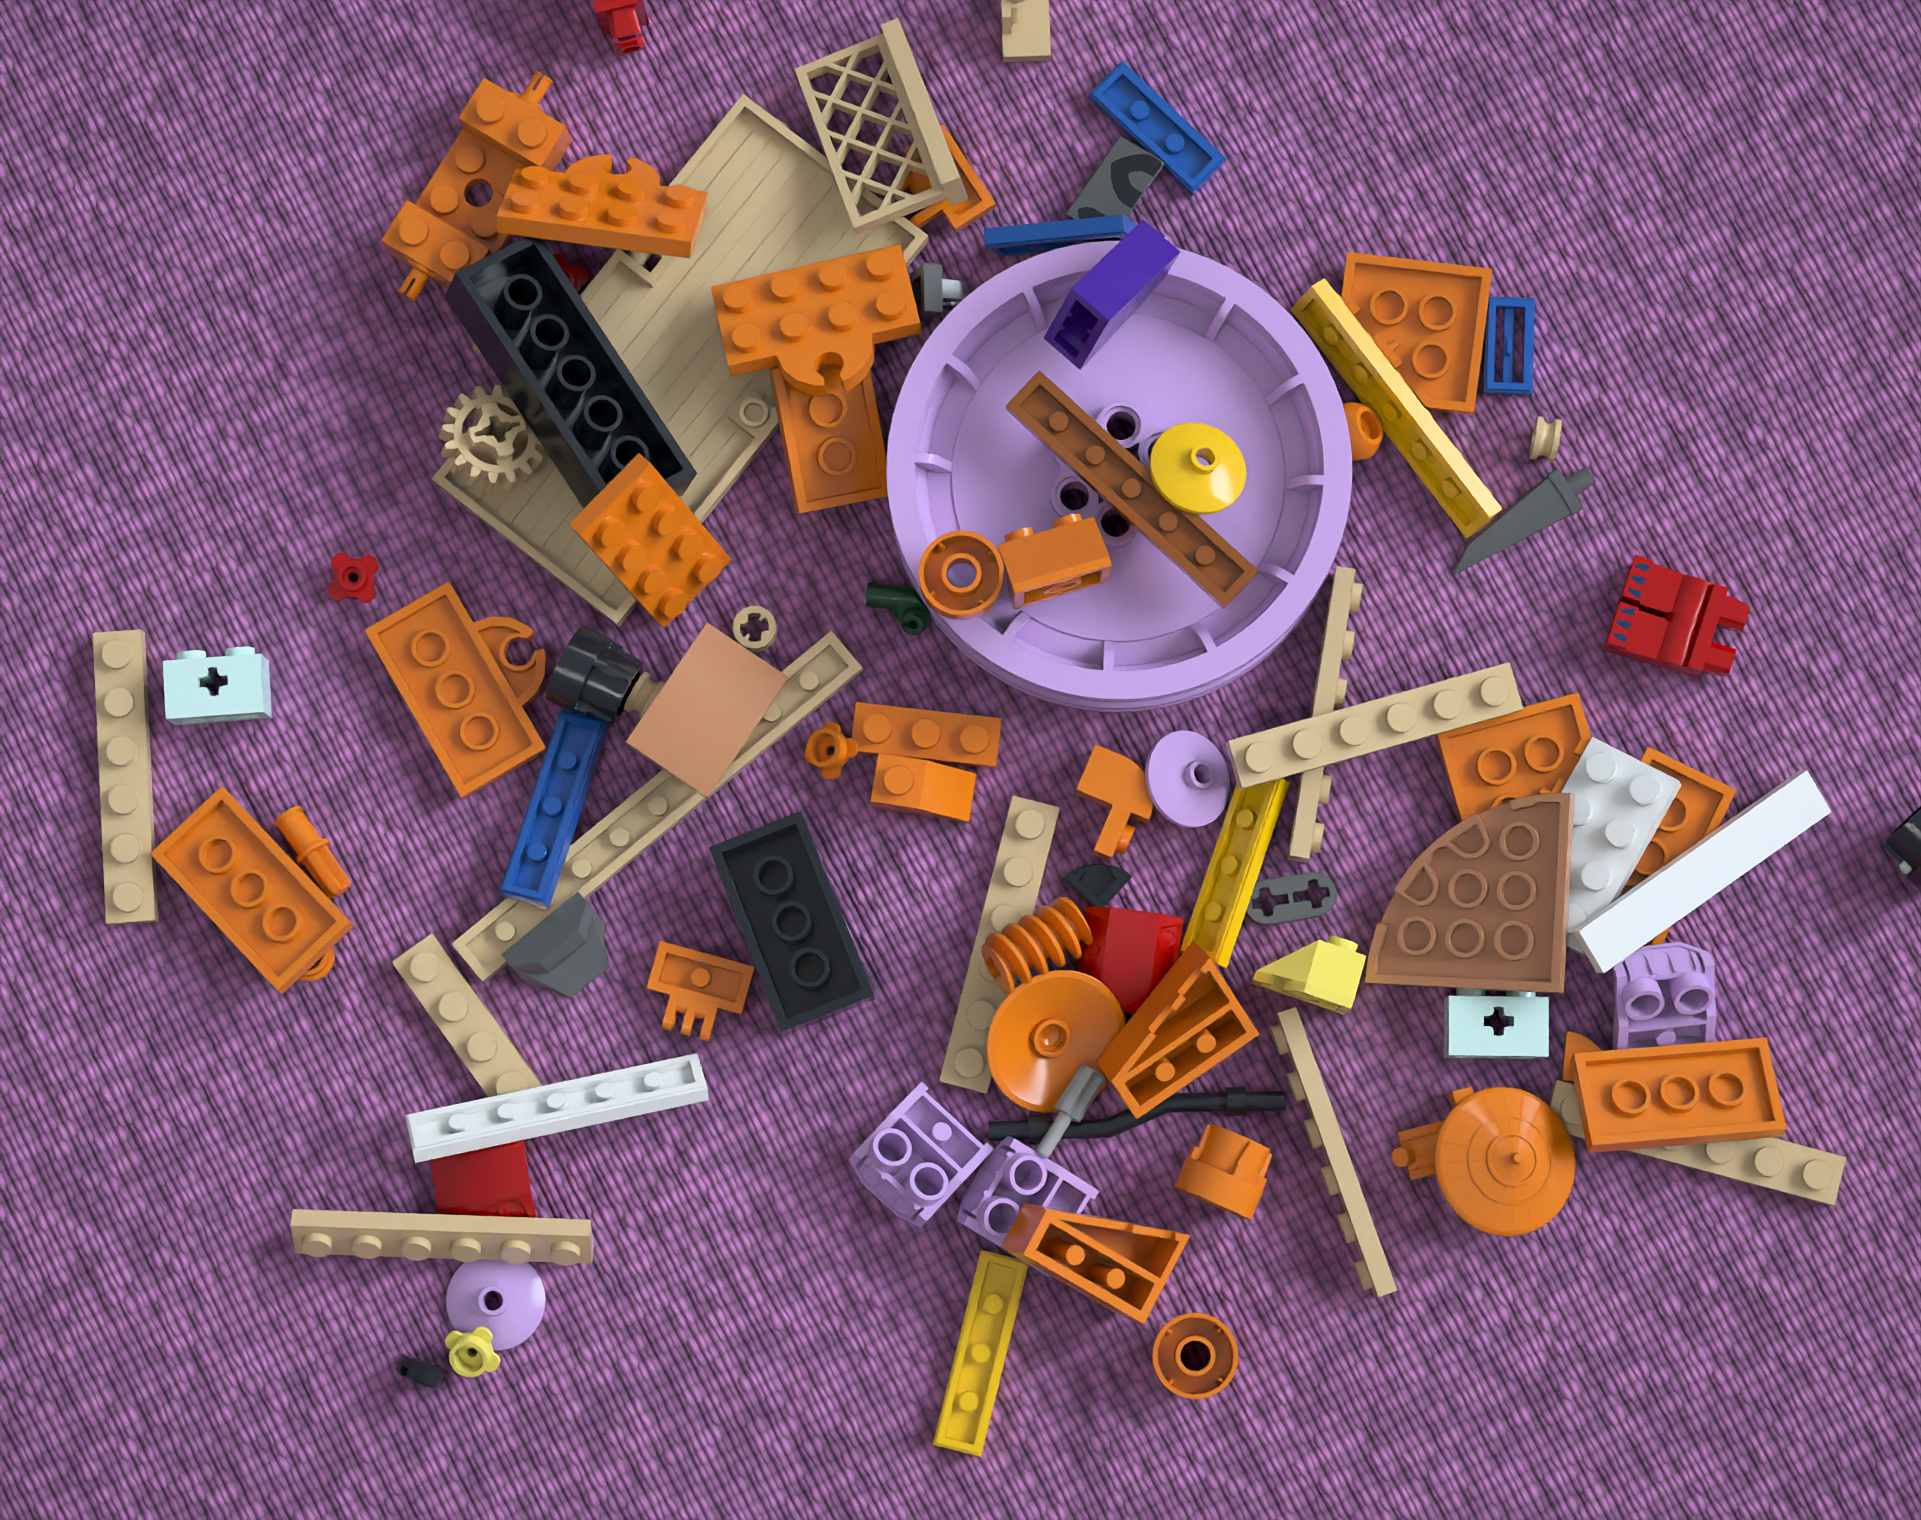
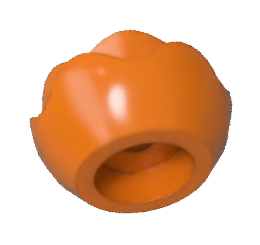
M1344 403L1343 408L1351 441L1352 461L1368 460L1381 445L1383 438L1382 423L1378 415L1371 408L1361 403Z

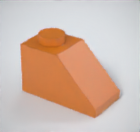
M878 753L871 805L872 808L969 823L977 774L928 760Z

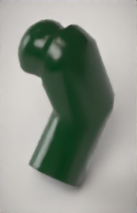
M868 583L866 607L891 609L900 622L903 631L910 635H919L929 626V610L912 587Z

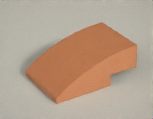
M707 622L625 744L707 799L789 677Z

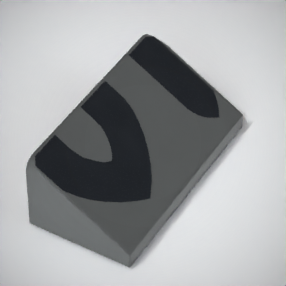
M1120 136L1069 207L1065 216L1071 220L1125 215L1128 217L1165 163Z

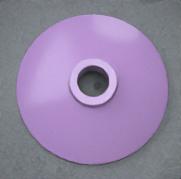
M1182 730L1163 736L1151 748L1145 765V782L1151 801L1162 816L1170 822L1186 828H1197L1207 825L1220 816L1228 801L1230 778L1224 758L1211 741L1198 733ZM1194 771L1197 774L1198 781L1195 778Z
M498 1260L464 1262L453 1275L446 1296L447 1313L454 1329L461 1333L473 1332L479 1326L489 1329L493 1335L491 1345L494 1351L509 1349L527 1340L538 1328L543 1318L546 1304L543 1282L537 1271L528 1262L523 1264H511ZM491 1291L499 1292L503 1298L501 1307L494 1311L490 1310L485 1304V1297Z

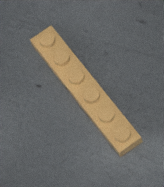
M1336 566L1333 573L1310 718L1333 712L1334 707L1343 708L1347 680L1338 677L1341 659L1349 661L1351 659L1355 632L1347 631L1346 627L1349 612L1358 613L1362 593V584L1354 583L1356 569ZM1324 767L1302 772L1300 775L1287 856L1288 861L1307 863L1310 852H1320L1324 824L1315 823L1318 804L1327 805L1332 778L1330 775L1323 774Z
M141 629L93 633L106 924L123 925L159 922L156 860L150 854L155 849L145 632Z
M1510 662L1229 740L1226 742V747L1238 788L1242 790L1523 710V705Z
M1012 796L939 1080L941 1083L984 1094L988 1093L992 1075L987 1060V1036L992 1019L1008 994L1000 988L990 975L983 959L981 946L985 944L986 937L992 932L1002 934V929L1006 925L1011 923L1018 925L1021 917L1033 915L1060 807ZM1014 976L1012 979L1015 986L1017 978Z
M1296 1007L1279 1012L1275 1015L1277 1025L1270 1027L1271 1035L1279 1055L1288 1053L1294 1072L1286 1074L1295 1101L1304 1100L1311 1117L1303 1121L1312 1148L1321 1147L1327 1162V1166L1320 1168L1329 1196L1338 1194L1344 1213L1337 1215V1220L1346 1243L1355 1241L1361 1260L1353 1264L1363 1291L1372 1289L1374 1297L1397 1291L1298 1010Z
M1555 1080L1548 1105L1559 1115L1570 1136L1585 1140L1575 1084ZM1773 1137L1624 1150L1830 1206L1835 1205L1846 1161L1844 1156Z
M293 1209L290 1224L295 1253L307 1254L313 1257L355 1255L364 1259L384 1256L405 1257L415 1261L427 1258L456 1259L461 1262L498 1260L511 1264L554 1262L562 1266H571L577 1263L592 1264L593 1260L591 1220Z

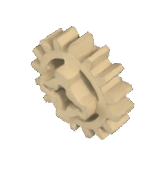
M495 385L491 395H486L481 386L475 387L471 399L461 393L454 404L455 408L448 407L443 418L446 424L442 425L438 437L443 441H447L441 451L442 457L455 458L450 471L453 474L459 473L462 470L469 473L466 482L469 486H472L477 479L484 480L485 490L491 492L496 481H500L506 491L511 490L515 482V476L523 483L528 481L532 473L531 468L538 469L544 457L540 453L544 451V448L511 397L502 396L500 385ZM473 416L472 427H469L467 432L462 434L463 423ZM520 443H524L522 455L514 460V449H517Z

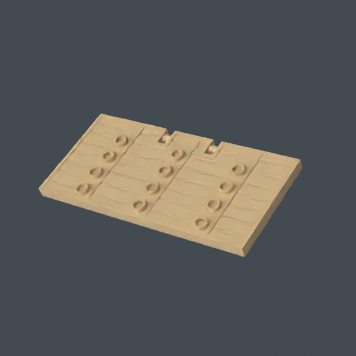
M742 94L668 186L685 185L693 190L708 192L707 210L691 258L653 254L660 261L649 272L643 265L652 253L629 251L626 254L621 249H617L580 295L697 472L680 499L701 524L779 429L769 369L772 368L730 376L711 286L901 244L906 267L908 268L929 241L928 235L905 217H900L856 235L828 158L744 94ZM847 182L848 185H849L850 191L852 192V190L854 189L855 185H854V184H851V183H849V182ZM865 189L856 206L859 215L863 216L878 210L883 200L870 190ZM504 389L502 391V396L509 398V394ZM520 443L518 448L514 449V460L522 455L524 443ZM545 449L540 452L544 457L538 469L531 468L532 473L528 481L523 483L515 476V482L511 490L508 491L505 490L500 481L495 482L491 492L485 490L484 480L477 479L472 486L466 484L469 473L462 470L459 473L453 474L450 471L455 458L451 457L445 461L432 477L433 482L616 626H621L638 602L568 525L584 508Z

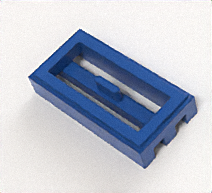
M1489 296L1483 342L1482 395L1496 393L1501 394V396L1520 394L1521 397H1531L1533 388L1535 298ZM1496 308H1504L1502 382H1494ZM1515 309H1523L1521 383H1512Z

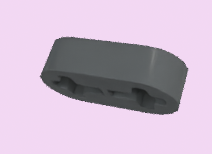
M1320 872L1261 880L1256 882L1245 914L1253 923L1260 926L1318 918L1326 915L1333 908L1337 899V889L1334 882L1327 875ZM1316 882L1318 889L1327 890L1328 897L1320 901V908H1312L1310 901L1294 902L1293 894L1306 892L1308 883ZM1260 890H1268L1270 897L1286 896L1287 904L1274 906L1272 908V915L1264 916L1262 909H1253L1252 901L1259 898Z

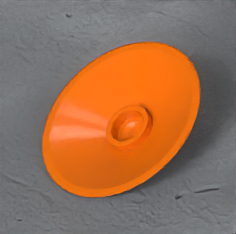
M1049 971L1045 975L1041 973L1032 977V982L1029 984L1021 983L1015 988V992L1009 994L997 1009L987 1036L988 1066L999 1089L1012 1102L1027 1110L1040 1113H1059L1054 1106L1080 1065L1083 1064L1093 1068L1106 1079L1098 1094L1101 1093L1109 1084V1081L1096 1062L1126 1025L1118 1000L1102 982L1078 971Z
M1492 1087L1467 1096L1447 1115L1439 1130L1435 1145V1172L1446 1201L1465 1222L1488 1234L1519 1236L1533 1232L1549 1223L1560 1212L1571 1193L1576 1162L1570 1134L1559 1115L1546 1102L1527 1091L1512 1087Z

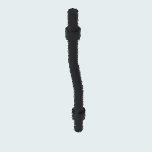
M1225 1087V1092L1174 1093L1138 1119L1127 1109L1106 1119H1081L1079 1123L1071 1121L1061 1139L1111 1138L1167 1113L1225 1112L1226 1116H1246V1111L1286 1110L1285 1091L1246 1092L1245 1087ZM1028 1115V1120L988 1121L989 1141L1004 1140L1007 1136H1010L1016 1140H1028V1145H1039L1054 1120H1048V1115Z

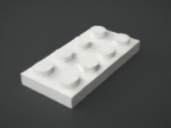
M1594 737L1591 738L1561 793H1572L1575 795L1566 947L1584 957L1586 954L1572 930L1618 899L1681 787L1679 780Z

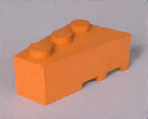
M1193 940L1096 1063L1121 1101L1133 1116L1138 1119L1260 1034L1211 958Z
M1024 1203L1001 1248L1120 1317L1145 1324L1190 1235L1160 1227Z

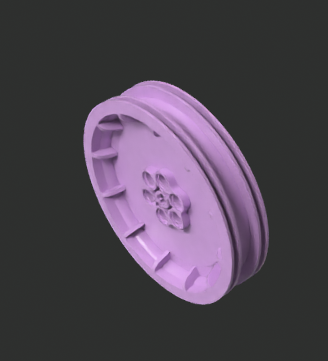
M1120 241L1089 242L1039 254L995 275L965 297L933 331L905 378L892 417L886 468L887 492L893 531L904 569L913 589L928 608L933 621L946 637L979 667L1019 691L1061 706L1098 712L1147 711L1185 703L1226 686L1266 659L1298 626L1319 594L1342 540L1352 489V452L1347 419L1337 387L1327 365L1311 339L1296 320L1262 288L1229 267L1207 257L1177 248L1180 253L1166 277L1081 370L1043 338L1071 288ZM1039 370L1106 431L1107 426L1114 420L1124 419L1130 422L1135 431L1133 435L1125 440H1116L1149 471V451L1153 448L1161 434L1175 425L1188 422L1207 424L1221 430L1235 442L1243 455L1246 465L1244 488L1237 500L1225 510L1199 516L1257 568L1259 572L1225 609L1221 608L1129 522V530L1126 534L1120 537L1106 534L1101 525L1104 519L1111 515H1121L1006 410L1008 402ZM1196 456L1200 464L1209 466L1205 459ZM1069 489H1079L1086 494L1088 502L1082 509L1069 510L1061 503L1060 498ZM1080 513L1082 520L1094 517L1112 563L1109 582L1016 609L1013 608L1004 578L1003 590L996 604L986 615L969 620L950 619L930 608L921 592L918 574L920 560L924 551L932 541L945 533L960 530L975 532L984 536L997 548V544L1004 543V536L1010 532L1032 527L1034 534L1052 529V521ZM965 563L952 566L947 573L948 581L953 586L959 588L971 585L976 578L975 570Z

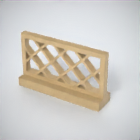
M898 18L881 24L883 33L794 69L856 235L945 199H948L950 206L968 199L912 50ZM881 52L884 62L875 78L856 72L861 59ZM828 72L840 76L831 96L814 91L809 80ZM888 75H890L893 85L885 82ZM850 80L870 87L860 107L840 100ZM880 91L899 99L890 118L870 111ZM818 103L825 105L822 113ZM835 109L855 116L845 136L827 129V124ZM903 115H905L908 124L900 122ZM865 120L885 127L875 147L855 140ZM895 131L914 138V142L905 158L885 151ZM833 143H836V144H839V145H840V147H839V149L837 150V152H836V150H835V148H834ZM850 149L870 156L860 176L842 169V164ZM919 154L923 164L915 162ZM880 160L900 167L891 187L870 180ZM910 171L927 176L932 188L915 195L900 191ZM847 182H849V183L855 185V187H854V189L852 190V192L850 191V188H849V185H848ZM865 189L885 196L878 210L863 216L859 215L856 206Z

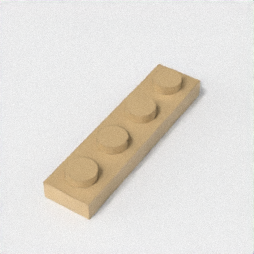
M433 933L392 962L488 1097L543 1086Z

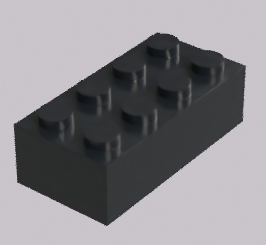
M802 811L709 847L783 1035L876 999Z

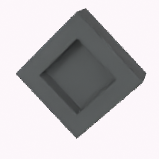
M923 263L909 274L920 322H930L943 312V308L956 307V302L963 300V281L943 279L942 264Z

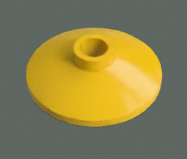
M1197 422L1175 425L1161 434L1151 450L1149 469L1153 483L1159 493L1170 504L1180 510L1199 515L1218 513L1231 506L1244 488L1246 465L1243 455L1228 435L1213 426ZM1196 456L1205 459L1209 466L1200 464Z

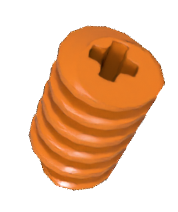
M1058 897L1053 901L1051 907L1041 906L1038 908L1035 916L1032 914L1024 915L1019 920L1018 925L1015 923L1006 925L1002 929V934L999 932L989 934L985 939V944L981 946V952L990 975L1000 988L1009 995L1015 992L1012 979L1014 976L1021 983L1029 984L1032 982L1029 968L1032 967L1038 975L1041 973L1047 974L1049 971L1046 959H1049L1057 968H1061L1065 965L1063 950H1066L1073 959H1078L1082 955L1079 942L1082 940L1086 945H1091L1093 938L1084 916L1074 902L1066 897Z

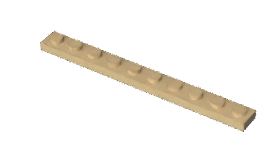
M832 631L782 671L789 678L709 797L863 671L862 666ZM661 770L569 847L549 908L506 898L456 939L452 945L482 982L485 983L508 964L501 955L577 892L586 900L707 799L666 771Z

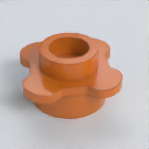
M828 722L810 736L806 744L804 756L807 762L822 769V776L824 778L835 780L840 777L841 768L848 759L854 758L857 755L858 743L852 738H846L841 733L840 725ZM834 747V753L829 755L830 748Z

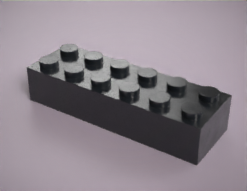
M525 237L455 272L445 294V299L583 508L638 453L653 465L679 497L684 495L697 472L542 239Z

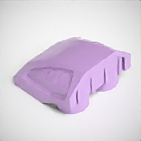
M1683 942L1648 945L1640 947L1612 967L1615 993L1613 1050L1714 1042L1717 1017L1714 981L1715 964L1710 952Z
M923 1082L889 1114L849 1158V1162L861 1183L897 1217L918 1227H922L994 1150L988 1143L982 1145L926 1092L929 1088Z
M1007 1136L984 1160L963 1195L957 1222L1001 1248L1024 1203L1081 1213L1090 1199L1095 1200L1099 1191L1053 1161L1040 1157L1036 1154V1151L1015 1138ZM1013 1255L1014 1257H1016L1017 1259L1021 1260L1022 1262H1024V1263L1027 1264L1028 1266L1032 1267L1033 1269L1037 1270L1038 1272L1042 1273L1043 1275L1049 1277L1048 1274L1044 1273L1043 1271L1037 1269L1036 1267L1030 1265L1029 1263H1027V1262L1023 1261L1022 1259L1018 1258L1017 1256Z

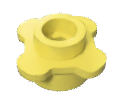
M479 1326L473 1332L461 1333L455 1330L447 1335L445 1345L451 1350L449 1362L456 1373L465 1377H477L485 1370L493 1372L498 1368L500 1357L493 1351L491 1345L493 1335L489 1329ZM474 1348L477 1354L471 1353L469 1349Z

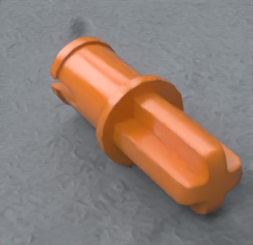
M301 806L292 807L281 814L274 824L280 829L298 855L295 860L299 866L305 865L329 899L338 897L349 888L351 880L329 850L331 842L327 838L322 839Z

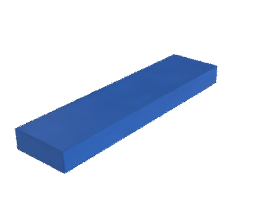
M560 710L499 891L504 897L546 908L550 907L610 727L607 722Z

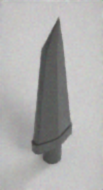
M1583 467L1567 479L1564 478L1558 468L1548 473L1546 478L1466 545L1453 575L1581 511L1583 507L1577 495L1596 483L1590 471Z

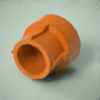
M964 530L945 533L930 543L920 560L918 574L923 597L930 608L944 617L954 620H969L984 616L996 604L1004 586L1002 558L997 548L980 534ZM959 563L970 565L976 572L974 582L964 588L953 586L947 579L949 569Z
M1206 1125L1197 1146H1192L1188 1157L1185 1158L1173 1187L1210 1205L1251 1221L1264 1192L1263 1188L1267 1181L1264 1176L1273 1154L1269 1153V1148L1217 1125Z
M1203 1313L1181 1314L1163 1325L1156 1335L1152 1347L1153 1368L1161 1383L1174 1394L1189 1399L1208 1398L1219 1393L1232 1380L1238 1365L1237 1343L1229 1328L1217 1318ZM1190 1341L1202 1342L1209 1351L1208 1363L1200 1370H1189L1181 1362V1350Z

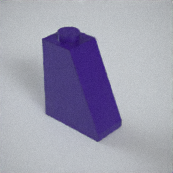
M1142 220L1071 288L1043 338L1081 370L1166 277L1180 251L1170 243L1164 234L1156 231L1146 221Z

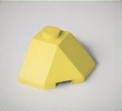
M1330 935L1328 943L1317 940L1256 970L1250 984L1345 1015L1352 1008L1366 955L1356 952L1358 944Z

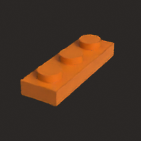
M856 702L852 739L858 743V754L878 756V753L932 762L996 769L1002 718Z

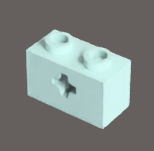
M255 648L225 649V656L207 658L205 651H182L176 653L177 660L163 661L166 720L172 724L187 725L272 718L269 660L262 654H255ZM219 674L228 682V685L219 687V695H216L207 688V684L215 683L216 675Z
M1456 988V996H1447L1444 999V1058L1545 1059L1549 1057V997H1536V992L1506 991V996H1486V990ZM1494 1010H1498L1499 1018L1508 1019V1027L1501 1029L1498 1036L1494 1035L1493 1027L1484 1026V1019L1493 1015Z

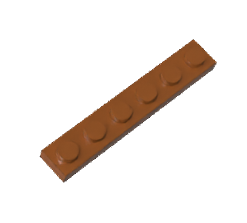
M1040 370L1008 402L1006 410L1221 608L1225 609L1258 574L1259 570L1199 515L1185 512L1170 504L1155 487L1150 471Z

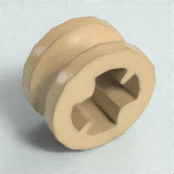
M1536 417L1529 459L1536 460L1538 456H1545L1547 462H1555L1562 420L1555 419L1554 422L1547 423L1544 421V417Z
M749 606L743 608L736 615L733 621V633L740 645L751 652H761L767 650L774 643L777 637V625L774 616L767 609L761 606ZM760 617L761 624L765 621L769 624V630L761 632V640L757 642L750 641L751 637L749 634L743 637L741 633L742 628L749 626V618Z
M644 672L630 692L624 710L629 713L633 710L638 711L641 719L665 685V682L654 683L651 680V674Z

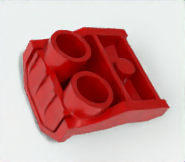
M1085 906L1084 918L1090 928L1093 941L1091 945H1086L1081 940L1082 955L1078 958L1077 971L1096 978L1109 988L1118 1000L1123 1012L1136 1013L1178 960L1184 918L1114 907Z
M524 1140L430 1160L438 1214L538 1218L530 1187L532 1179L529 1178L527 1166L529 1157L526 1156Z

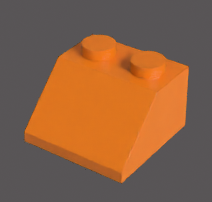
M1080 513L1067 515L1052 521V529L1035 534L1032 527L1019 529L1004 536L1005 542L997 544V550L1004 565V578L1014 609L1109 582L1112 563L1094 517L1082 520Z

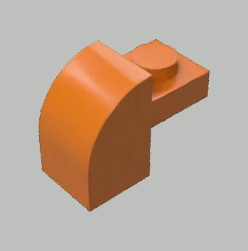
M1095 744L1077 786L1076 795L1111 809L1093 851V855L1111 862L1115 851L1125 855L1136 827L1127 824L1129 818L1148 825L1153 802L1148 794L1145 773L1129 758Z

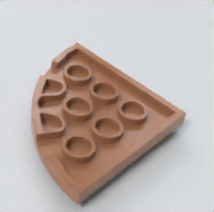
M1548 793L1510 800L1509 803L1468 817L1429 845L1411 864L1394 888L1395 894L1385 910L1381 923H1378L1368 955L1365 983L1564 994L1575 795L1572 793Z

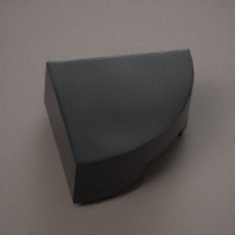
M1092 864L1073 870L1063 878V881L1090 906L1105 907L1132 879V876L1116 866Z
M401 1353L395 1368L397 1374L414 1379V1382L431 1389L442 1387L448 1371Z

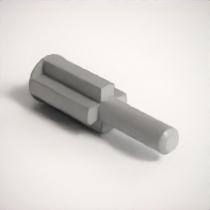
M1080 1065L1054 1106L1059 1111V1114L1035 1150L1037 1155L1048 1159L1071 1121L1078 1123L1081 1121L1106 1081L1099 1072L1089 1066Z

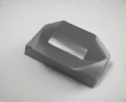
M577 892L501 955L529 987L546 988L567 998H572L609 968L610 964L604 941L606 924L583 896Z

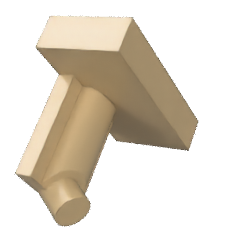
M1001 0L1003 62L1051 61L1049 0Z

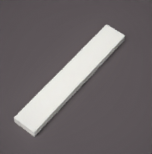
M1798 771L1579 925L1572 932L1596 973H1605L1831 813V810L1808 771Z
M698 1053L412 1113L405 1115L414 1160L417 1163L708 1101L709 1097Z

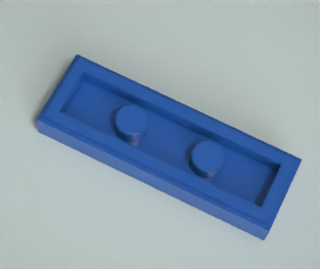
M1123 61L1088 96V99L1140 148L1163 161L1165 164L1162 169L1191 196L1226 163V158Z
M1125 215L984 228V245L1000 257L1038 254L1089 242L1121 241L1137 224Z

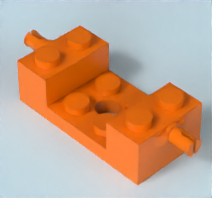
M535 71L522 94L508 92L485 78L477 87L458 118L463 127L462 131L416 204L406 200L381 240L390 255L412 267L401 287L397 290L405 298L408 297L410 301L415 302L429 278L448 289L455 272L507 246L513 235L496 233V216L516 167L541 166L549 171H554L572 142L567 127L546 115L538 105L553 83L546 75L543 76L541 72ZM482 183L490 186L493 189V196L488 204L482 207H475L467 202V192L473 185Z

